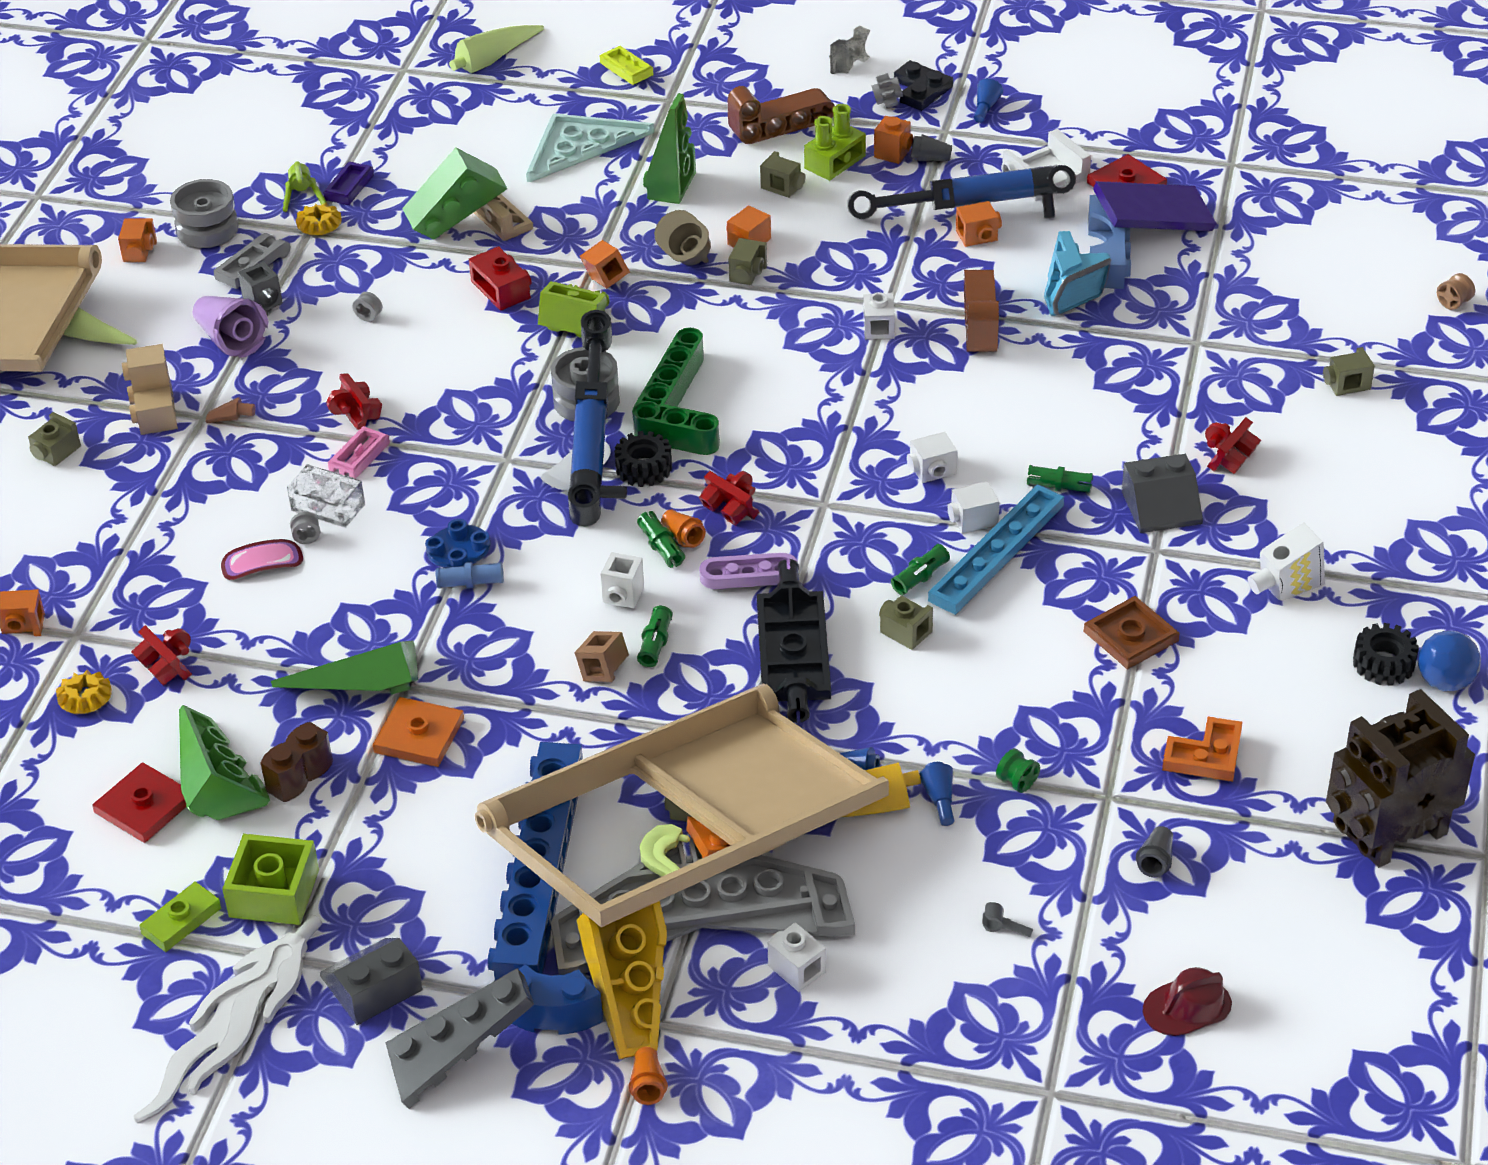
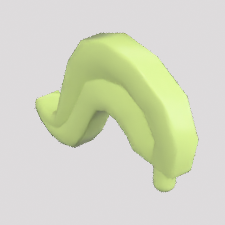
M673 824L657 825L645 834L639 845L641 862L649 870L661 877L680 869L677 864L665 855L671 849L676 848L679 841L688 843L690 837L683 834L682 828Z

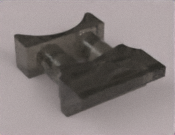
M859 25L853 29V37L847 41L838 39L830 44L831 74H847L855 61L865 62L870 58L866 53L865 45L871 30Z

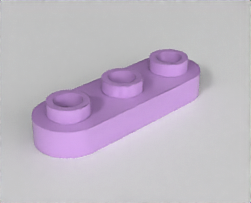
M788 553L712 557L700 564V582L710 589L777 585L779 583L778 563L786 559L787 569H790V559L796 561L797 559Z

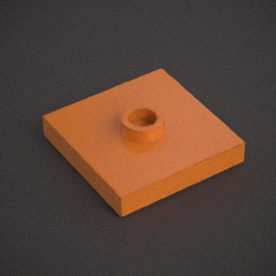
M399 697L373 743L374 753L439 767L464 720V712L455 708Z

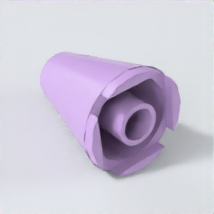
M203 296L195 302L192 311L195 321L223 353L240 358L247 357L255 353L265 340L263 334L265 327L268 328L269 321L265 310L260 304L250 299Z

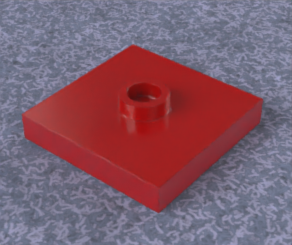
M1129 154L1087 175V183L1094 187L1096 181L1167 185V178Z
M142 762L95 801L92 807L95 814L146 843L184 810L187 804L181 791V784Z

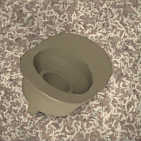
M675 210L667 213L660 219L654 232L655 241L673 260L688 266L696 265L701 261L706 264L709 262L707 257L711 249L709 231L693 214L686 210Z

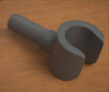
M996 902L986 903L982 924L987 931L996 932L1004 928L1031 938L1032 928L1003 917L1004 908L1001 904Z

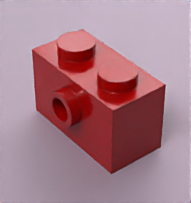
M499 246L468 258L471 282L500 311L531 298L530 285L532 281L528 271L522 269L515 262L514 258L511 255H507Z

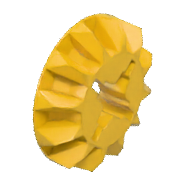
M315 203L312 207L304 206L303 211L297 212L296 225L305 234H327L340 226L342 221L341 212L337 210L336 206H328L327 203L322 205Z
M88 669L80 675L73 672L71 679H62L61 686L56 688L59 706L73 714H85L98 710L108 702L112 694L109 678H104L101 672L91 674ZM88 687L80 697L78 692H81L82 688Z

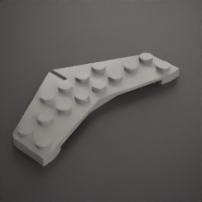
M690 837L689 850L693 863L703 857ZM679 841L677 847L671 849L665 855L677 864L679 868L691 864L686 863L682 841ZM764 855L753 857L660 900L667 929V941L701 928L777 933L778 931H784L795 922L812 936L841 937L855 935V922L845 883L841 876L833 872ZM641 862L589 895L600 904H603L661 876L649 870ZM573 904L556 914L551 922L559 975H565L578 969L582 974L590 972L577 925V918L583 912Z

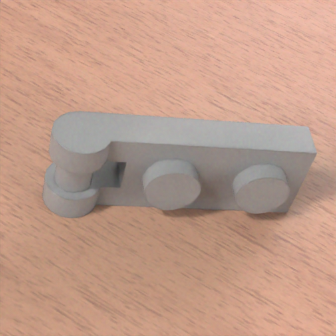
M263 233L214 269L215 280L238 289L240 287L239 271L263 261L269 265L279 257H287L291 249L290 243L282 239L276 240L273 235Z

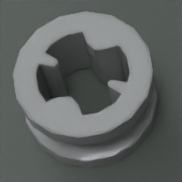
M363 292L353 302L352 308L357 317L363 321L370 322L382 311L383 305L375 294Z
M301 512L294 515L290 520L292 537L296 542L309 544L319 538L321 530L315 514Z

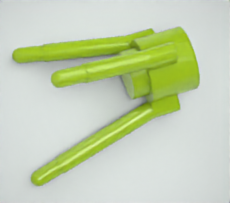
M299 161L290 166L288 169L289 180L285 183L286 191L282 210L284 212L288 211L291 193L294 189L305 191L308 187H311L320 204L327 203L317 186L316 179L311 177L309 168Z

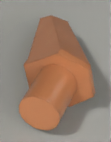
M237 397L209 411L206 416V423L238 420L240 415L254 416L256 411L255 404L242 403L240 397Z

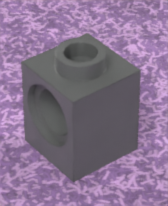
M264 261L238 272L243 299H250L260 304L265 312L283 304L278 275Z

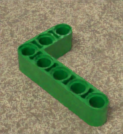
M688 327L676 333L633 407L634 436H638V431H643V435H648L649 431L654 432V437L660 434L663 436V440L667 439L672 449L700 455H710L717 452L720 447L718 418L709 413L678 407L704 361L703 334L699 329Z

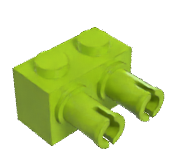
M837 104L836 107L834 106L833 120L828 116H819L818 119H815V138L804 145V169L829 181L866 156V133L850 126L851 107L849 105Z
M550 281L540 292L537 325L546 326L551 331L575 333L576 336L581 338L582 316L591 310L605 312V308L610 302L609 296L604 291L600 293V290L591 291L579 288L577 285L573 287L572 284L565 285Z

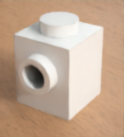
M893 293L863 294L865 340L895 339Z
M946 431L910 440V454H907V464L909 470L912 473H916L921 483L957 474L958 450Z
M988 481L952 489L951 503L948 504L949 518L951 522H956L962 534L994 527L999 522L1000 501Z
M611 552L600 573L603 603L635 608L644 589L643 558Z
M796 922L784 931L775 933L770 941L767 942L768 966L798 992L826 972V947Z

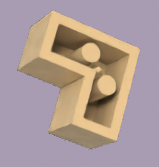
M163 344L126 349L127 362L122 363L124 380H131L132 386H127L132 424L138 423L141 435L178 429L173 390Z

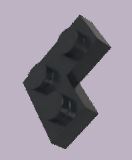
M909 60L894 72V77H897L899 83L907 86L902 91L903 96L900 97V103L920 111L924 110L953 87V77L923 66L915 61Z

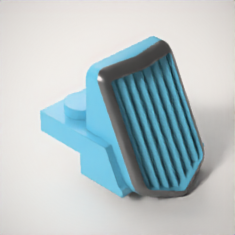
M1070 231L1058 232L1047 276L1048 281L1044 292V299L1051 316L1063 314L1100 297L1108 280L1111 265L1110 255L1108 253L1080 254L1079 245L1074 242Z

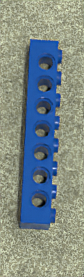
M540 742L537 756H531L530 760L531 781L583 760L582 744ZM578 797L518 822V828L521 831L520 835L516 836L562 873L564 871ZM516 857L514 863L509 862L507 865L506 882L509 884L508 891L503 890L501 893L500 911L503 915L502 919H496L494 926V940L497 943L496 947L490 948L488 953V970L494 971L495 981L524 965H527L537 973L543 974L552 932L551 922L555 916L559 892Z

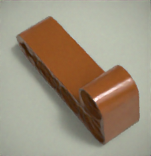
M738 86L730 91L728 95V124L744 144H753L815 126L814 121L819 116L833 118V107L835 105L819 88H812L760 103L747 87Z
M964 270L967 352H997L999 301H996L994 270Z

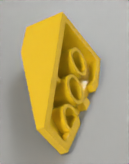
M660 901L603 927H600L582 913L577 918V925L585 959L594 986L601 993L602 1010L619 1060L634 1057L635 1052L642 1047H652L657 1051L661 1013V981L664 977L663 956L664 946H666L667 929Z

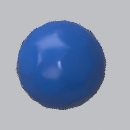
M1447 630L1433 634L1425 640L1419 651L1418 667L1422 677L1430 686L1441 691L1464 689L1475 680L1480 671L1481 655L1477 645L1469 636L1458 631Z

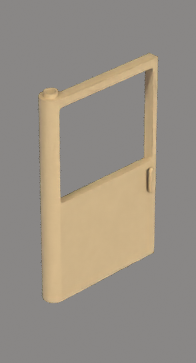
M0 244V371L42 372L101 269L102 255L97 245Z
M760 684L485 800L477 806L475 821L483 833L486 832L596 924L603 927L888 796L889 780L883 776L878 779L781 715L779 713L778 700L772 688L767 684ZM635 774L731 845L600 904L510 831V825L624 776Z

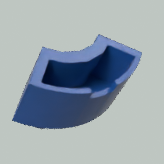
M527 965L519 968L520 972L525 976L534 1005L512 1023L513 1025L534 1033L536 1028L558 1030V1035L584 1031L603 1022L601 993L579 969L565 975L549 976L537 973Z

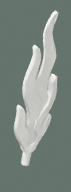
M311 914L295 933L288 932L282 938L263 945L245 955L233 966L235 977L223 982L206 996L189 1022L191 1030L194 1032L199 1030L216 1009L214 1016L200 1033L182 1045L171 1056L158 1094L148 1105L133 1115L135 1122L148 1119L164 1109L172 1101L190 1067L208 1051L217 1047L192 1072L188 1084L191 1095L197 1093L201 1083L234 1058L248 1042L265 997L274 990L266 1001L263 1011L265 1023L268 1024L272 1021L277 1011L295 993L300 983L303 958L308 949L306 942L322 925V921L318 916Z

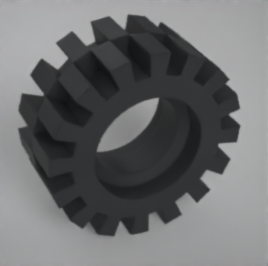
M638 431V436L630 433L627 435L628 440L622 437L620 444H616L614 450L616 474L620 476L621 481L625 482L628 480V485L631 486L637 482L638 487H644V483H648L650 487L654 486L655 480L660 484L664 481V477L668 478L670 476V471H672L671 445H669L667 439L663 440L662 435L658 434L654 437V432L649 431L648 435H643V431Z
M1378 623L1372 624L1371 629L1369 627L1363 628L1362 633L1359 632L1357 635L1353 666L1354 668L1357 667L1359 675L1365 673L1364 679L1369 682L1372 678H1375V684L1378 685L1382 684V680L1387 681V686L1394 685V680L1401 684L1405 681V678L1409 679L1415 670L1419 645H1416L1417 639L1415 637L1410 638L1411 632L1408 630L1402 633L1401 626L1395 625V628L1392 629L1389 628L1390 623H1384L1383 628H1380ZM1376 652H1387L1395 656H1383Z

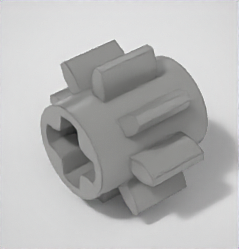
M888 73L877 76V84L871 85L877 105L885 103L886 109L899 105L897 98L902 97L903 93L897 77L890 79Z

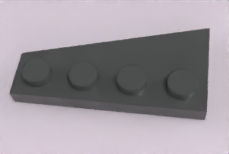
M518 968L385 1042L401 1102L408 1109L420 1101L418 1095L432 1084L436 1087L448 1077L445 1072L462 1058L467 1061L478 1052L477 1048L480 1043L489 1035L496 1037L534 1005L525 976Z

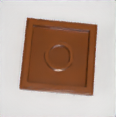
M1136 596L1085 622L1083 629L1085 634L1127 670L1177 643L1180 635L1175 628Z

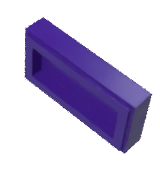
M348 161L324 190L325 200L350 205L374 176L373 166Z

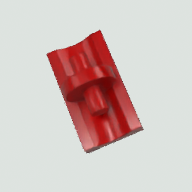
M348 373L340 374V389L331 391L326 401L329 411L335 415L345 414L356 430L361 429L363 426L365 427L367 420L379 419L382 403L378 398H369L370 389L365 381L355 382Z
M1245 417L1232 433L1230 432V426L1226 423L1216 422L1207 427L1205 431L1207 445L1210 448H1218L1217 454L1208 463V468L1215 472L1222 465L1233 474L1239 470L1247 459L1242 453L1250 457L1262 441L1249 431L1253 421Z
M710 470L704 476L708 486L703 490L699 499L702 505L710 511H715L724 501L727 504L721 510V513L728 522L735 526L746 515L754 520L760 513L758 509L752 506V495L756 489L751 486L753 478L748 472L741 471L736 475L730 473L726 480Z
M146 625L138 631L144 640L131 653L145 668L152 664L159 656L161 657L148 670L163 686L177 674L184 681L192 675L177 657L179 655H187L190 650L191 637L184 629L166 630L163 634V641Z

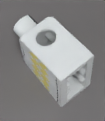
M1305 522L1299 524L1261 550V570L1247 578L1250 588L1255 594L1269 589L1278 600L1284 601L1323 586L1325 584L1324 542Z

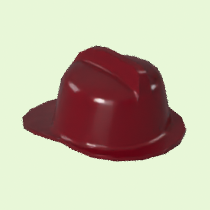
M1192 967L1180 972L1173 982L1162 985L1150 992L1144 1000L1142 1012L1145 1021L1153 1030L1164 1035L1179 1036L1224 1020L1231 1012L1232 1000L1229 992L1223 987V977L1220 972L1213 973L1208 969Z

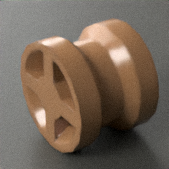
M1457 273L1449 280L1441 283L1437 287L1436 293L1439 302L1445 308L1455 310L1464 302L1471 300L1475 296L1476 289L1473 281L1467 275Z

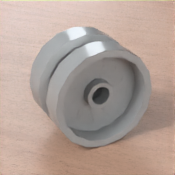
M198 179L181 185L171 194L170 205L175 218L176 235L187 246L211 248L224 244L238 232L239 224L237 213L234 209V196L230 186L226 183L214 179Z
M584 347L563 352L554 359L550 366L554 409L560 416L569 421L575 420L576 381H587L589 351ZM604 351L601 353L599 382H607L608 384L607 417H609L617 410L620 404L618 368L615 358L610 353Z

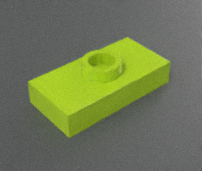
M194 881L139 924L141 934L164 952H167L221 909L220 900Z

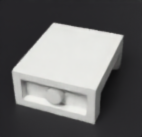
M1059 129L1048 132L1047 147L1022 157L1016 156L1009 149L1003 151L1001 169L1002 172L1053 165H1066L1075 172V184L1087 180V175L1090 174L1091 155ZM1058 171L1053 176V182L1057 187H1062L1067 182V176L1063 171ZM1042 196L1031 197V198H1033V199L1036 201V200L1042 198Z

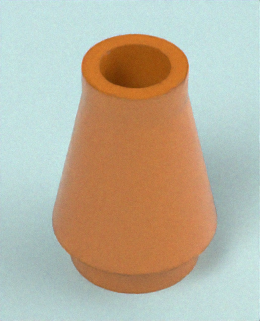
M673 509L667 510L662 515V525L671 530L674 538L682 547L694 548L704 540L706 531L700 519L676 512Z
M642 1047L635 1052L629 1092L640 1104H656L664 1097L668 1083L658 1060L657 1051L652 1047Z

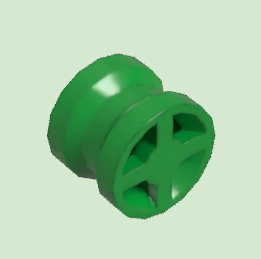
M1013 748L1000 760L996 769V777L1002 782L1012 783L1014 790L1024 793L1032 787L1038 778L1040 764L1033 759H1025L1023 752Z

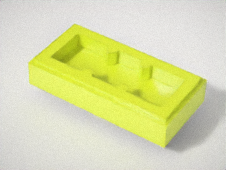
M622 46L615 47L599 55L600 64L632 85L654 75L651 65Z

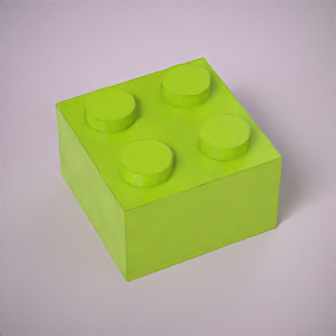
M243 833L222 888L229 918L300 925L319 872L314 841Z

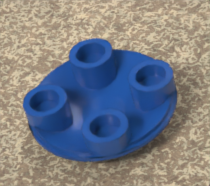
M454 519L448 523L447 528L429 537L425 541L427 556L432 563L443 568L464 566L468 562L475 564L488 553L491 540L487 531L477 526L467 525L464 519Z

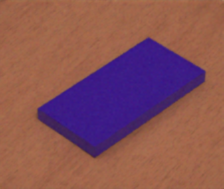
M1096 181L1093 187L1113 227L1213 231L1217 224L1195 186Z

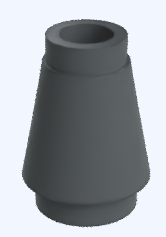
M924 134L921 136L914 135L910 157L916 158L917 161H950L952 145Z
M1163 826L1154 828L1137 851V866L1144 875L1160 877L1171 868L1173 833L1170 829Z

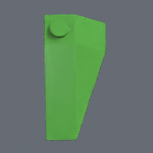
M681 93L677 94L669 108L649 169L644 174L643 186L647 188L648 200L680 204L696 174L695 146L693 143H689L692 132L691 127H685L688 113L684 94Z
M413 640L394 643L271 680L272 687L366 691L390 689L391 695L410 690L409 683L418 680L415 644Z
M182 705L179 709L181 791L188 810L199 817L206 815L213 819L221 820L267 806L270 798L263 782L257 775L251 774L249 776L244 770V766L247 763L246 760L227 747L230 740L215 721L205 714Z

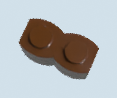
M307 722L295 728L288 735L286 742L271 748L260 762L266 791L282 802H287L300 795L307 787L309 781L315 780L326 773L333 763L328 732L312 722Z

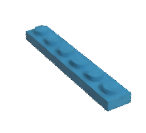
M1037 484L928 592V602L956 615L1064 506V496Z

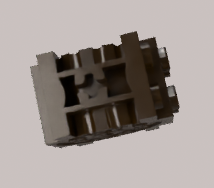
M1422 689L1409 694L1406 713L1403 711L1389 715L1373 725L1363 716L1351 721L1346 747L1335 752L1333 756L1326 804L1331 812L1334 813L1333 822L1341 833L1346 834L1358 846L1362 855L1368 857L1378 868L1391 862L1393 847L1396 841L1405 843L1410 838L1415 840L1423 836L1426 830L1436 840L1447 835L1452 811L1464 805L1475 758V754L1467 747L1469 734Z

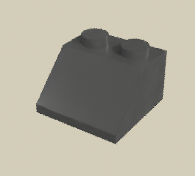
M1186 453L1124 463L1122 494L1140 533L1203 523L1196 473Z
M384 938L320 972L322 980L356 1025L423 990L418 961L400 938Z

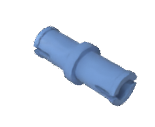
M468 562L464 566L439 567L435 571L438 589L455 586H466L469 589L475 588V585L504 582L502 562L473 565L472 562Z

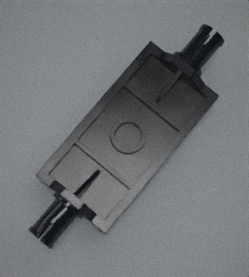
M784 559L777 566L779 572L777 587L771 593L757 594L761 684H767L772 688L778 702L787 701L788 719L797 723V711L800 712V722L806 721L810 716L808 700L831 699V681L823 591L807 590L799 581L798 562L790 559V569H787V561Z

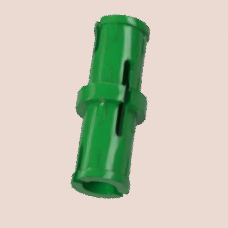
M1029 465L1027 485L1038 484L1040 486L1052 487L1058 492H1061L1062 489L1091 493L1093 473L1067 471L1065 467L1061 466L1058 469Z
M649 511V515L647 512L642 513L637 519V524L650 540L648 544L653 550L660 553L668 567L673 568L674 565L675 567L681 565L685 560V554L675 543L671 530L661 524L653 511Z
M936 544L923 556L913 558L906 569L891 579L893 589L899 595H905L920 582H927L931 579L934 571L950 560L948 550L943 545ZM923 565H927V567L924 568L917 575L914 574V572H916Z
M659 605L653 608L649 624L642 631L641 638L643 642L637 655V661L642 666H656L661 649L668 641L669 634L667 630L672 620L673 612L666 606ZM655 632H657L656 638H655V640L653 641Z

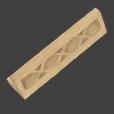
M502 194L473 212L503 241L533 229V222ZM513 222L520 223L518 225L513 226Z

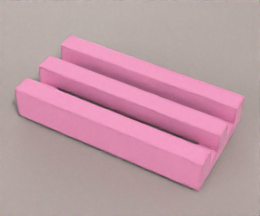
M363 426L328 461L329 471L335 472L339 469L340 475L345 476L349 473V477L355 480L390 444L389 435Z

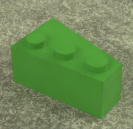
M455 147L402 209L413 230L434 240L508 188L497 168Z

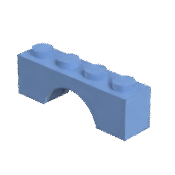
M1090 195L1088 235L1104 241L1101 244L1090 246V253H1108L1110 255L1111 265L1105 288L1124 289L1125 277H1130L1131 275L1130 228L1113 227L1097 196Z

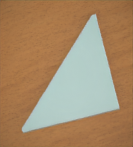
M553 113L526 172V181H535L652 135L655 132L654 123Z

